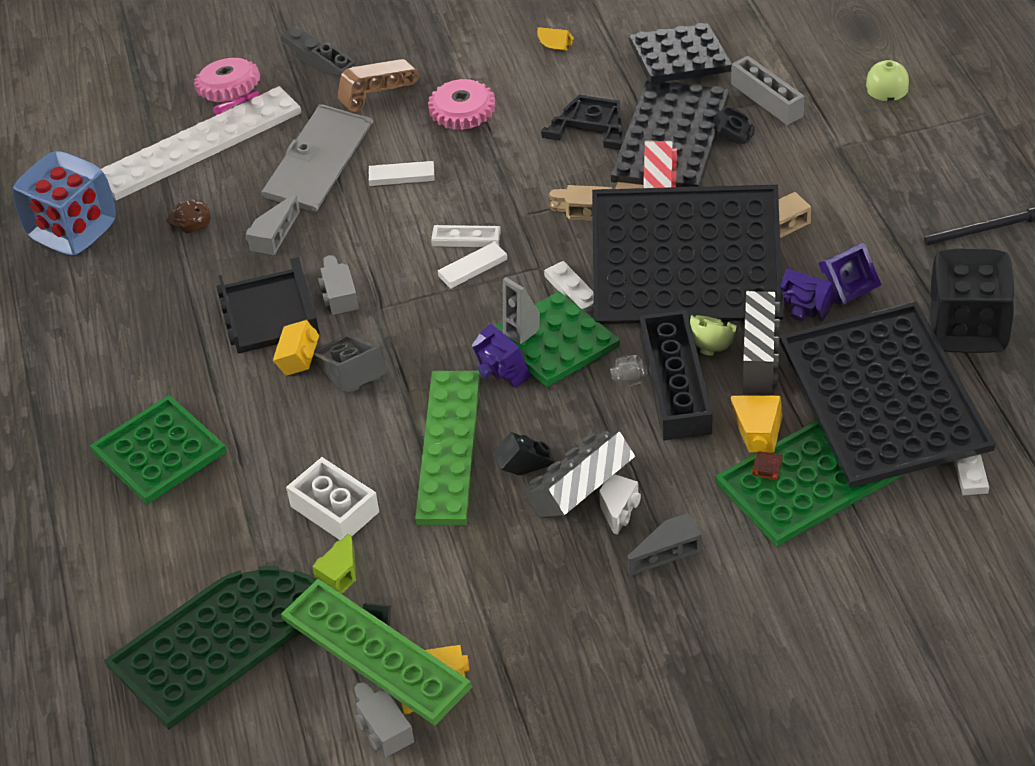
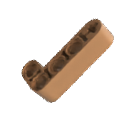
M405 59L348 68L343 71L340 77L338 100L350 112H358L364 105L366 93L413 85L419 78V72Z

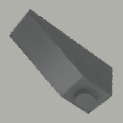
M690 514L674 516L664 521L627 556L628 573L630 576L702 551V534Z

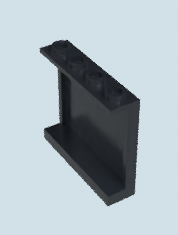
M299 257L290 259L291 270L224 285L222 275H218L221 284L216 286L219 299L224 298V300L220 301L223 314L228 313L227 316H224L227 330L232 329V331L228 332L230 344L236 345L238 354L277 345L284 326L307 320L316 329L317 333L320 334L317 317Z

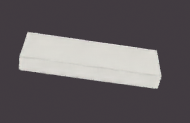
M433 161L369 166V186L434 181Z
M434 225L431 242L432 246L485 247L493 242L499 246L501 228L500 226Z
M493 242L438 270V276L451 289L508 260L507 253Z

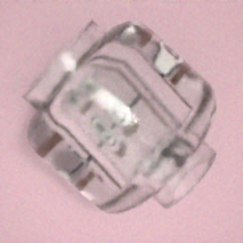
M637 354L618 357L615 360L614 367H611L613 381H618L619 385L623 388L641 385L645 377H648L645 359L640 358Z

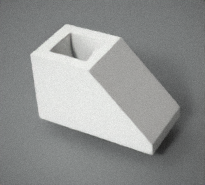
M615 474L607 479L600 489V507L612 532L618 535L621 528L628 524L630 512L633 507L636 508L638 506L641 494L638 493L637 481Z

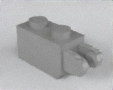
M334 255L324 257V268H320L322 278H318L321 292L325 291L322 294L325 307H330L332 315L359 309L348 265L338 264Z
M358 683L354 687L358 712L355 719L362 731L366 729L370 734L368 738L375 750L380 749L386 758L414 743L412 726L386 691L374 693L367 683Z

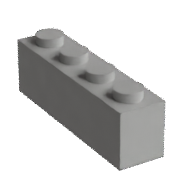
M749 56L732 63L731 85L786 125L804 116L805 96Z

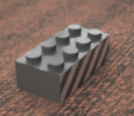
M746 291L743 394L772 395L773 385H778V371H773V368L778 369L779 354L774 353V351H779V336H774V333H779V319H775V316H779L780 302H775V292Z
M604 431L601 434L591 433L582 440V445L565 453L566 458L561 462L557 461L547 468L548 472L544 476H538L529 483L530 487L524 491V494L539 517L565 515L635 457L620 431L610 433Z

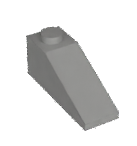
M291 195L258 217L251 228H248L246 240L248 241L250 251L270 255L276 254L300 212L297 195Z
M505 277L503 279V334L521 344L539 331L540 312L526 290Z

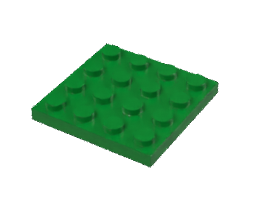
M560 291L535 304L540 312L538 332L521 344L509 338L520 347L529 373L546 387L620 347V339L598 321H595L594 318ZM502 321L499 324L495 325V327L503 333Z
M170 395L90 445L91 452L146 505L227 452L226 445Z

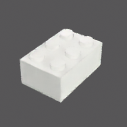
M323 457L286 487L290 506L339 540L347 534L353 536L379 513L376 492Z

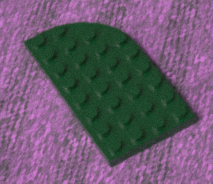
M258 566V570L241 573V570L231 573L209 585L105 659L106 667L170 730L301 633L285 622L281 613L316 580L298 570L294 572L279 570V566Z

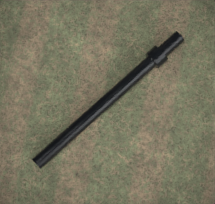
M1035 207L1027 209L1026 212L924 236V242L926 245L1024 221L1033 222L1035 221Z

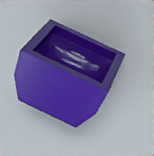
M864 242L818 262L822 273L825 274L828 282L832 283L835 304H845L882 285Z
M786 268L780 288L784 292V302L792 306L790 316L796 320L804 321L806 315L815 317L818 314L819 321L823 322L835 301L832 283Z
M492 323L480 332L472 344V348L480 364L477 370L482 377L486 379L492 374L496 379L504 378L507 381L510 380L514 388L531 378L520 347Z

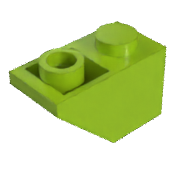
M349 534L337 541L312 566L315 580L320 579L340 594L356 581L355 552L352 536Z

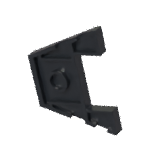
M579 94L564 108L563 114L552 119V124L548 128L544 127L541 131L542 138L558 141L561 140L566 127H573L578 130H592L598 133L605 132L603 148L620 150L623 143L620 100Z

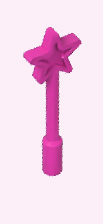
M251 92L229 103H222L214 107V113L219 115L226 112L237 104L260 96L259 92Z

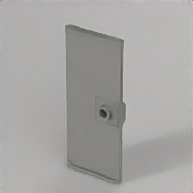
M319 105L298 138L293 140L288 147L286 156L261 191V196L282 202L291 195H297L299 208L316 213L371 127L373 119L330 106Z

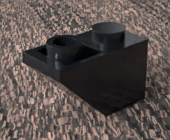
M513 432L493 452L501 470L518 476L555 463L551 449L545 442H538L526 435L521 436Z

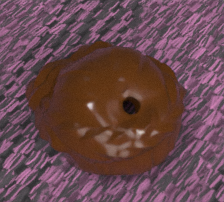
M189 199L179 202L174 210L169 212L166 221L171 226L181 228L185 233H190L205 228L210 223V208L202 200Z

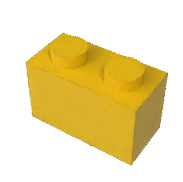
M307 320L283 327L273 362L285 376L309 369L319 338L316 329Z

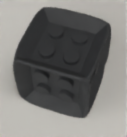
M955 248L938 251L935 255L932 269L930 322L931 328L943 350L969 353H988L1005 350L1010 341L1014 316V277L1009 254L1001 250L982 248Z

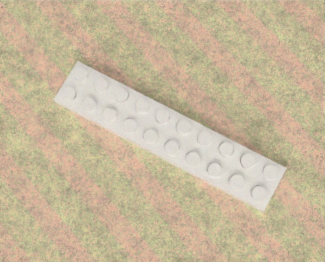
M279 86L122 160L105 166L101 170L108 179L114 199L119 200L301 114V107Z

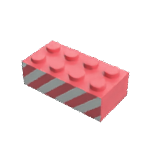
M645 141L644 188L676 187V171H672V169H676L677 149H672V141Z

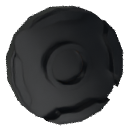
M726 107V109L721 108L713 118L717 131L734 143L745 144L750 141L755 133L753 124L750 125L747 122L749 120L747 116L737 109Z

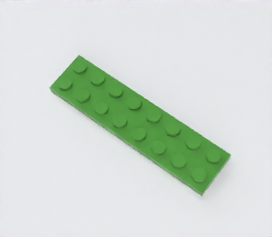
M432 371L415 517L416 525H467L480 386L479 371Z
M317 579L281 613L285 622L434 726L472 688L470 680L320 579Z

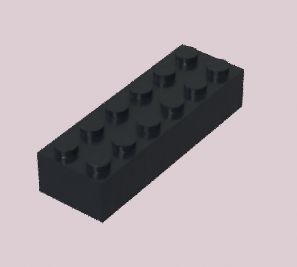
M687 310L639 316L640 339L663 441L712 434V410Z

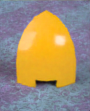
M537 27V35L540 42L548 48L567 51V45L571 46L574 37L568 30Z

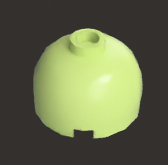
M892 60L876 63L867 75V92L873 98L881 101H887V98L894 97V100L904 97L909 87V76L906 69L900 63Z
M696 315V317L690 316L689 322L695 346L700 348V353L714 355V351H724L733 343L737 331L735 324L728 322L727 326H724L720 319Z

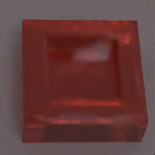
M758 451L752 475L778 480L783 455Z

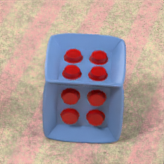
M54 151L44 156L26 171L13 186L14 204L25 232L35 241L67 255H76L89 247L111 226L116 217L113 195L104 172L96 165L66 152Z

